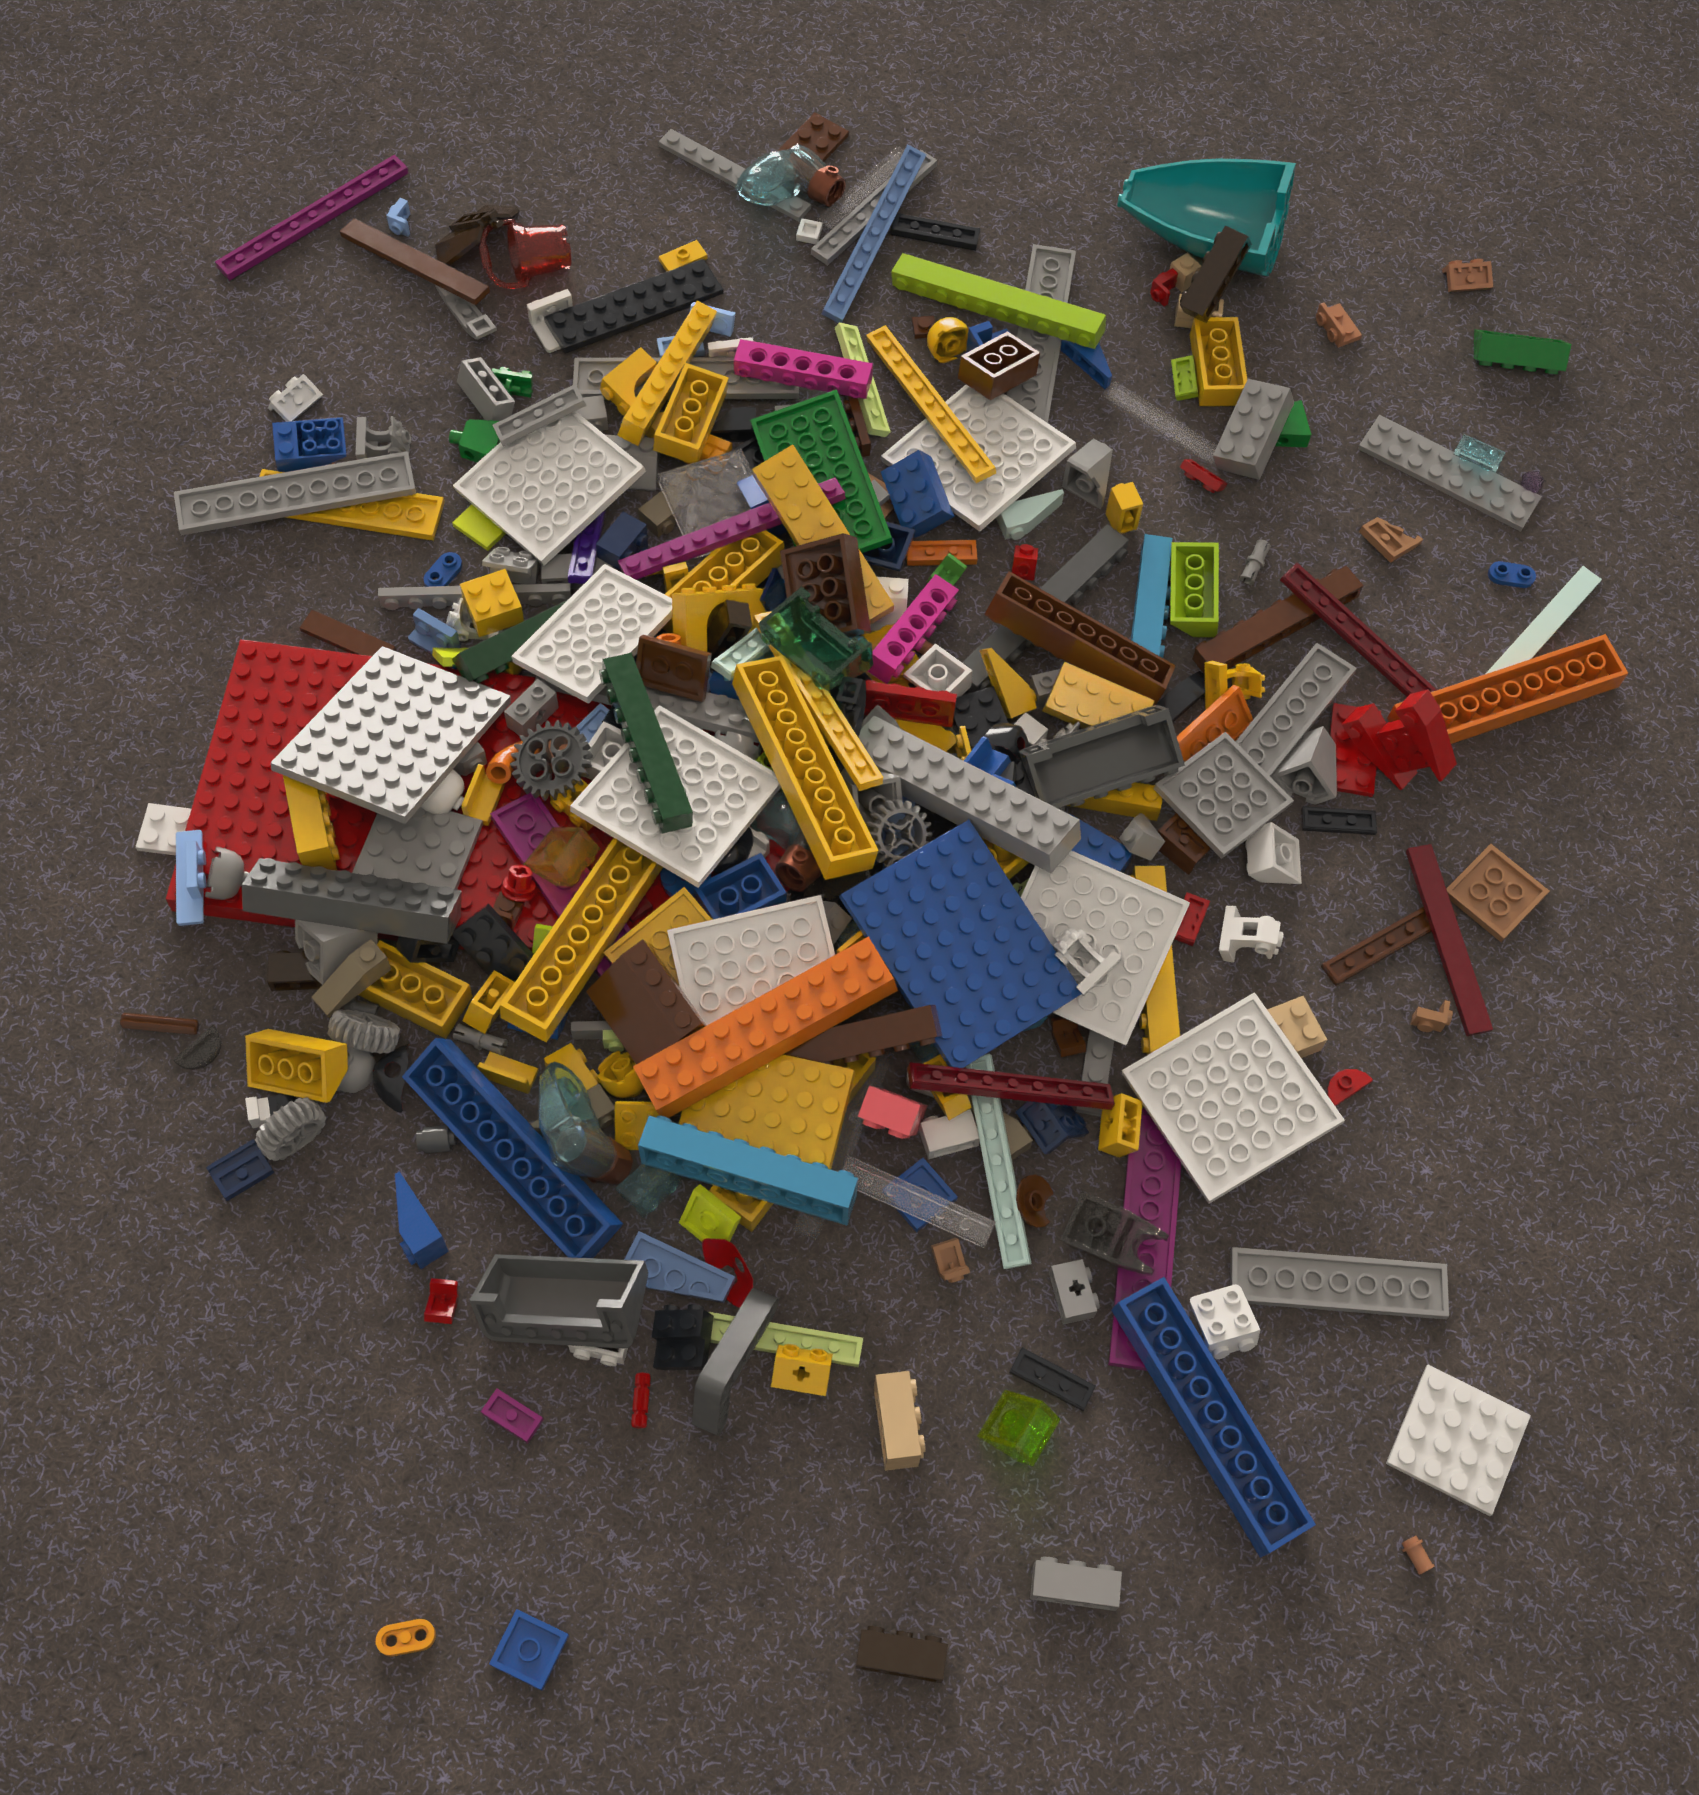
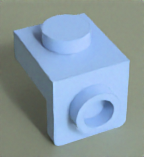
M399 198L396 204L391 206L386 216L389 229L394 234H402L408 237L410 230L406 219L410 215L407 200Z

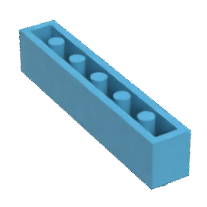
M1145 534L1141 548L1131 640L1163 658L1165 646L1161 645V639L1165 640L1167 626L1163 625V620H1167L1169 606H1165V602L1170 599L1171 586H1167L1168 581H1171V567L1169 566L1173 538Z

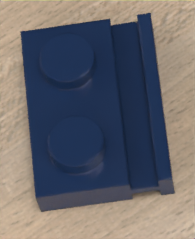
M254 1139L206 1167L226 1201L274 1174L273 1169L259 1150Z

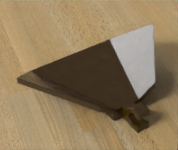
M485 205L477 212L464 214L449 226L451 232L435 244L437 260L450 266L480 243L485 226L490 225L492 228L498 229L504 222L502 219L500 221L497 220V217L512 218L519 212V209L511 206Z

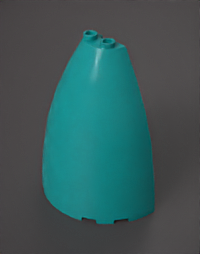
M1219 158L1189 160L1131 171L1129 179H1125L1123 194H1119L1117 206L1123 208L1141 224L1169 243L1200 258H1204L1205 254L1211 251L1217 233L1222 232L1224 226L1249 236L1252 245L1238 270L1269 276V273L1274 268L1283 238L1296 163Z

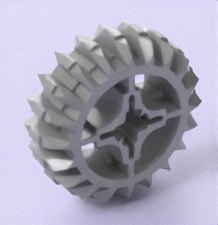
M896 799L894 803L886 801L885 807L878 805L877 810L879 814L875 812L870 813L874 821H867L865 823L866 826L871 827L869 832L879 850L876 861L879 863L884 861L886 867L928 844L929 841H926V836L931 837L933 835L932 832L926 831V828L930 827L931 823L923 822L927 814L919 813L920 807L918 805L912 807L911 801H905L903 804L901 799ZM902 813L905 815L903 820L900 819L896 824L887 821L894 814ZM912 826H914L915 830L914 838L911 836ZM882 829L885 831L886 834L884 842H882L881 837ZM894 829L901 830L899 833H901V838L903 839L895 838L897 835H895L896 831ZM900 844L909 847L908 850L901 854L893 855L891 853Z
M341 1009L333 1012L329 1020L327 1034L332 1040L346 1043L347 1046L353 1049L381 1054L394 1051L395 1046L398 1044L400 1028L390 1020L374 1014Z
M308 1097L298 1098L294 1102L290 1101L286 1106H281L278 1111L273 1112V1115L266 1118V1122L260 1125V1130L257 1131L255 1139L259 1150L269 1160L272 1159L273 1161L284 1160L287 1156H292L314 1140L316 1135L321 1133V1129L325 1126V1114L319 1104Z

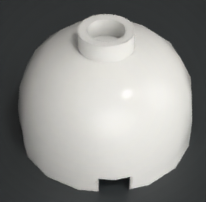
M453 769L421 805V808L432 814L448 813L452 809L457 811L464 800L462 794L465 786L461 776Z

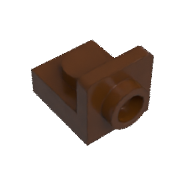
M500 892L493 909L514 930L525 902L509 900Z

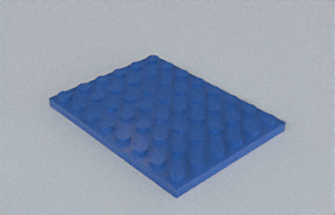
M970 820L965 821L839 896L864 937L869 936L910 1008L936 1005L942 1036L935 1038L936 1043L934 1045L949 1067L965 1068L1082 994L1076 988L1078 984L1067 967L1054 955L1056 953L1054 947Z

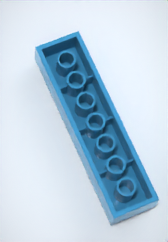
M664 1116L648 1117L638 1144L641 1164L843 1225H848L857 1197L858 1178L854 1177L851 1172L845 1170L836 1172L828 1169L822 1163L813 1162L810 1164L803 1162L801 1158L795 1155L787 1154L783 1156L776 1154L773 1149L768 1147H760L759 1149L750 1146L748 1142L741 1139H734V1141L726 1139L718 1132L709 1131L706 1133L699 1131L697 1127L691 1124L683 1123L679 1125L672 1123V1120Z

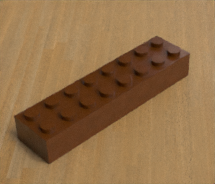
M1008 571L984 614L993 622L1007 627L1014 634L1028 639L1035 646L1042 647L1051 652L1056 658L1063 659L1073 666L1155 700L1153 706L1157 704L1166 690L1176 666Z

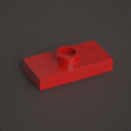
M1187 892L1184 900L1190 902L1174 940L1193 946L1210 901Z

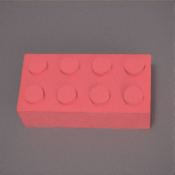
M869 1086L858 1117L864 1119L862 1124L874 1129H885L886 1127L889 1128L888 1134L905 1139L918 1134L920 1123L923 1121L928 1105L881 1087Z

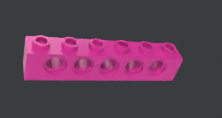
M740 339L734 357V375L782 383L788 386H799L810 390L831 392L837 389L838 394L867 399L873 378V363Z
M935 574L871 652L863 669L885 684H888L893 677L897 679L905 668L903 664L908 665L916 653L913 651L919 652L926 642L924 637L930 638L937 627L935 624L940 625L946 617L947 613L945 611L950 612L958 601L955 599V596L959 589Z

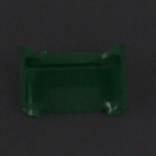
M801 586L759 622L760 638L768 646L772 645L802 670L820 690L825 689L828 691L841 685L843 676L855 678L866 673L873 667L872 644L864 637L858 641L856 637L850 639L820 614L819 606L815 605L813 607L809 603L808 598L811 595Z

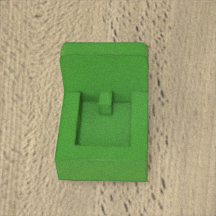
M948 553L926 582L929 583L933 576L937 574L954 586L967 566L951 553Z

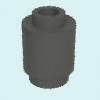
M447 1125L423 1127V1130H417L416 1132L417 1149L419 1152L424 1151L426 1154L452 1151V1146L457 1145V1136Z

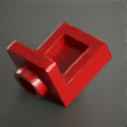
M1172 268L1167 272L1160 273L1152 282L1151 297L1155 302H1160L1164 307L1168 305L1169 290L1176 286L1178 272Z
M1028 544L1015 545L1012 573L1024 580L1033 581L1037 565L1038 548Z
M435 1278L430 1280V1295L424 1312V1321L452 1324L459 1298L457 1281Z

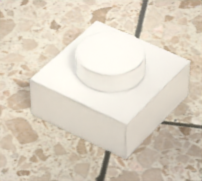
M801 218L796 241L817 244L823 223Z

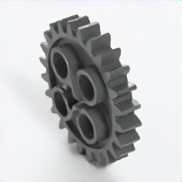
M557 720L553 727L549 721H546L545 728L536 724L537 731L533 732L528 728L529 736H520L523 742L522 745L514 744L518 752L511 753V757L515 760L510 763V766L515 770L512 772V775L515 779H518L516 782L520 788L523 787L527 794L531 792L534 798L541 794L543 800L546 801L549 794H551L553 799L557 800L558 793H561L566 798V790L570 789L575 793L574 785L576 783L584 785L580 778L582 776L589 777L585 768H592V764L588 760L593 758L592 753L588 751L591 746L588 742H585L587 739L584 734H580L577 727L571 729L569 723L562 727L559 720ZM549 741H551V747H550V749H549V745H548V742H549ZM568 744L565 749L559 750L561 745ZM538 748H543L540 753L534 754ZM569 767L567 772L560 773L563 768ZM544 771L542 776L536 777L538 772ZM553 772H554V775H555V779H554V780H552V774H553Z

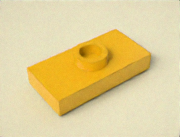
M697 240L659 256V262L667 272L701 259H708L707 253Z

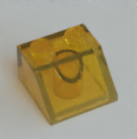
M552 827L523 865L529 867L532 872L556 886H572L579 881L584 869L593 863L595 855L600 848L583 828Z

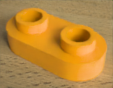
M425 1619L390 1624L381 1628L377 1633L376 1646L382 1654L389 1657L424 1651L433 1645L436 1631L433 1625ZM420 1630L426 1631V1638L422 1641L416 1640V1634ZM390 1636H396L397 1643L392 1647L387 1646V1639Z

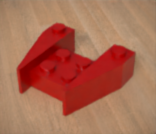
M1429 689L1412 693L1395 710L1400 720L1386 723L1373 703L1357 707L1341 724L1354 745L1400 790L1404 789L1418 773L1417 769L1430 767L1438 781L1441 782L1457 764L1441 708Z

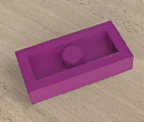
M497 1388L481 1410L483 1416L527 1444L544 1421L543 1417Z

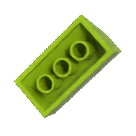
M1171 542L1170 624L1192 637H1215L1218 634L1219 543Z

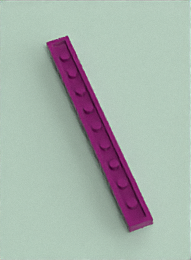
M397 156L389 157L215 261L216 267L229 281L407 175V166Z
M836 478L818 484L831 505L845 500V492ZM767 503L618 560L619 568L623 574L637 580L663 570L662 567L687 561L780 525L782 522L771 504Z

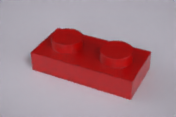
M1184 459L1180 466L1185 471V476L1194 481L1196 479L1204 483L1203 487L1212 493L1223 491L1228 484L1192 459Z

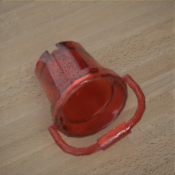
M515 219L503 220L504 224L502 226L508 225L509 255L511 265L515 270V278L518 282L505 283L499 280L491 270L492 264L488 246L486 245V238L493 228L488 225L483 230L479 246L483 269L486 270L489 278L496 285L511 289L528 287L529 281L534 276L570 269L571 248L566 238L562 237L568 236L564 224L523 226L522 223H516Z

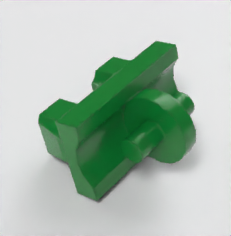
M507 367L492 369L494 375L511 397L512 395L531 398L533 393V375L531 371L523 370L519 373L513 372Z

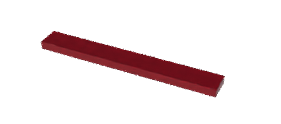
M1296 563L1281 577L1280 581L1406 697L1412 693L1427 689L1430 692L1437 691L1301 565Z
M1432 845L1408 848L1405 852L1466 1036L1491 1032L1493 1027Z
M912 1062L907 1067L910 1089L1112 1110L1115 1105L1111 1086L1105 1083Z

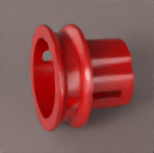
M525 865L510 867L509 876L504 878L502 882V894L507 899L516 902L531 900L535 895L534 890L536 888V884L532 880L531 869Z

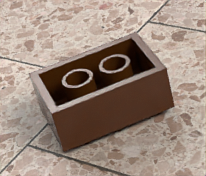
M1007 331L962 355L958 379L991 401L1036 376L1040 352Z

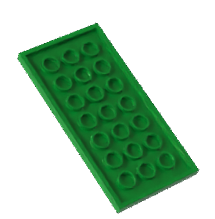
M837 389L750 420L764 461L793 444L818 484L832 478L837 479L845 492V500L832 504V507L849 534L857 537L858 548L861 553L893 543Z

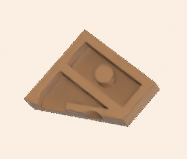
M1379 517L1364 524L1359 531L1390 563L1410 552L1423 541L1420 536H1416L1414 539L1403 534L1404 529L1391 525Z

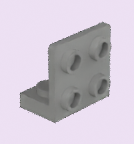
M497 547L482 560V566L490 567V574L506 569L511 582L520 584H537L540 562L528 551L517 553L511 552L506 547Z

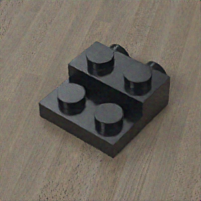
M689 1304L687 1310H680V1307L675 1305H664L663 1310H655L652 1338L657 1340L653 1368L656 1370H703L708 1362L714 1315L704 1310V1306L698 1304Z

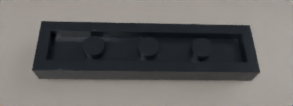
M897 213L893 221L891 235L976 251L980 228Z

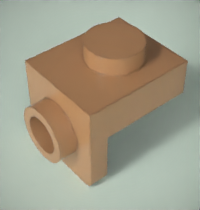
M1445 1000L1439 1008V1012L1417 1007L1412 1015L1411 1025L1417 1026L1423 1032H1431L1433 1030L1441 1032L1445 1025H1450L1453 1011L1449 1010L1450 1001Z
M958 1238L931 1245L939 1276L943 1280L957 1282L964 1279L965 1274L970 1273L969 1267L965 1265Z

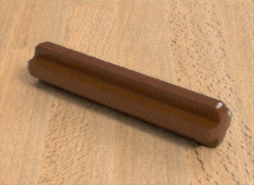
M123 1013L120 1019L122 1028L189 1035H196L199 1030V1023L195 1019Z

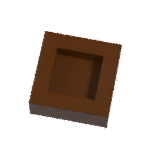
M934 315L912 317L915 339L927 338L930 328L935 323Z

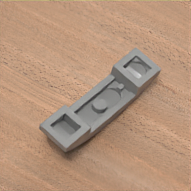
M435 285L445 304L471 337L478 340L497 331L496 326L486 314L482 315L474 304Z

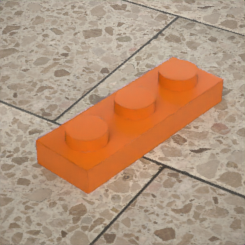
M976 540L912 541L906 555L907 566L940 565L948 553H951L965 565H977Z

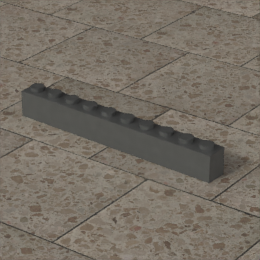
M1107 524L1040 589L1068 605L1072 603L1077 605L1083 598L1084 592L1087 589L1091 591L1097 585L1100 576H1107L1111 572L1113 564L1116 561L1121 562L1126 557L1129 540ZM1001 625L962 662L972 670V683L967 691L972 693L989 688L992 685L979 650L992 648L1009 665L1011 662L1017 663L1022 657L1023 651L1027 647L1031 649L1034 644Z

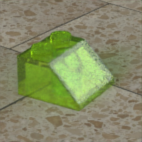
M1004 1390L977 1437L1017 1462L1033 1467L1061 1419L1043 1401Z

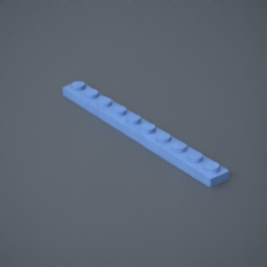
M907 144L821 313L822 315L837 323H842L927 154Z

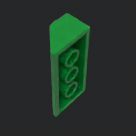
M1474 329V359L1479 360L1480 365L1492 366V363L1495 362L1501 363V367L1514 369L1515 365L1523 366V370L1536 372L1537 368H1543L1545 373L1558 374L1559 371H1566L1572 345L1570 343L1557 339Z

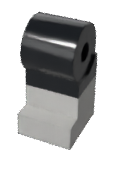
M278 1094L257 1099V1097L245 1098L249 1123L252 1128L260 1127V1125L266 1122V1118L273 1115V1112L278 1111L281 1106H286L290 1101L294 1102L298 1097Z

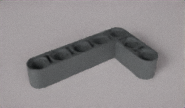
M756 1288L751 1289L698 1377L694 1392L692 1425L717 1436L721 1434L728 1418L731 1388L777 1310L779 1298Z

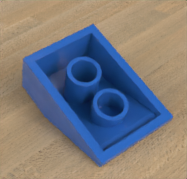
M399 1171L395 1174L399 1233L403 1239L399 1245L411 1265L417 1263L419 1268L422 1269L449 1251L441 1233Z

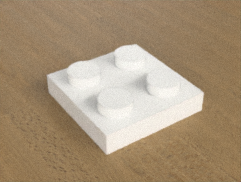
M148 803L136 844L137 851L176 855V833L186 830L191 809Z

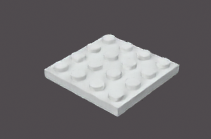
M1427 1365L1386 1464L1491 1516L1531 1415Z

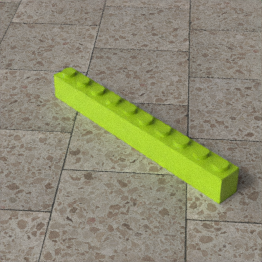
M902 253L891 271L892 285L899 290H906L919 296L1054 336L1084 347L1095 349L1105 332V314Z

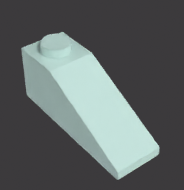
M1063 489L1015 501L997 516L996 520L1005 540L1010 538L1013 540L1021 539L1061 506L1064 495Z

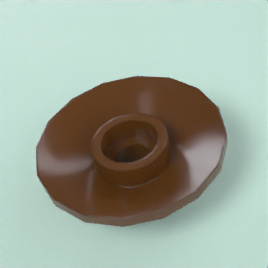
M1036 1174L1028 1175L1020 1181L1017 1188L1016 1201L1023 1220L1028 1225L1039 1228L1050 1223L1046 1218L1044 1207L1047 1199L1054 1193L1049 1183L1043 1177Z

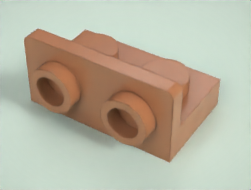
M1474 259L1470 263H1462L1461 260L1449 262V265L1442 269L1443 273H1447L1448 292L1488 290L1493 288L1491 261L1483 262V259Z
M1325 303L1319 305L1316 321L1318 325L1325 328L1328 339L1334 342L1338 348L1361 339L1362 334L1340 303L1331 307H1327Z

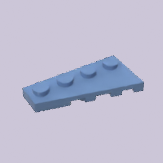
M638 1231L624 1259L645 1261L648 1270L646 1288L721 1303L725 1302L736 1280L735 1276Z

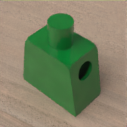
M1302 400L1294 402L1275 446H1308L1311 431Z
M469 419L466 421L463 432L457 430L450 431L449 443L459 445L462 458L478 463L500 443L493 424L499 421Z

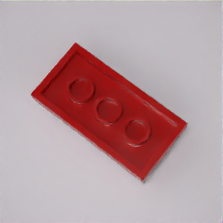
M866 680L864 715H868L874 707L879 705L896 720L952 728L957 694L948 691H933L922 687L912 688L895 683L884 684L877 683L874 680Z
M1333 703L1329 735L1336 744L1337 791L1373 797L1376 765L1354 745L1341 725L1357 707Z

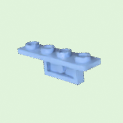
M201 830L176 833V922L179 926L202 924L204 922L203 888H206V876L203 873V865H206V854L203 850V833Z

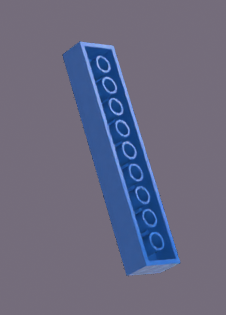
M435 1038L402 1076L567 1257L594 1258L621 1228L623 1223L451 1039Z
M1165 1277L1118 1302L1111 1311L1259 1557L1261 1558L1315 1526L1316 1524Z

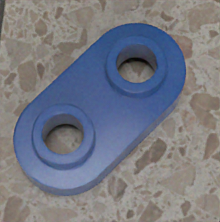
M453 552L441 555L424 575L425 587L448 586L462 569L460 556Z
M1498 561L1490 566L1488 577L1496 584L1528 588L1534 583L1536 573L1527 565Z

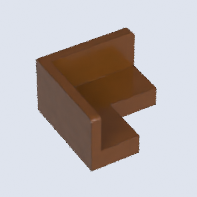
M1177 813L1158 830V833L1165 840L1159 851L1188 875L1211 849Z

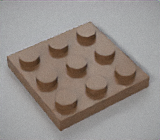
M1492 844L1446 888L1450 901L1501 943L1549 893L1547 888Z

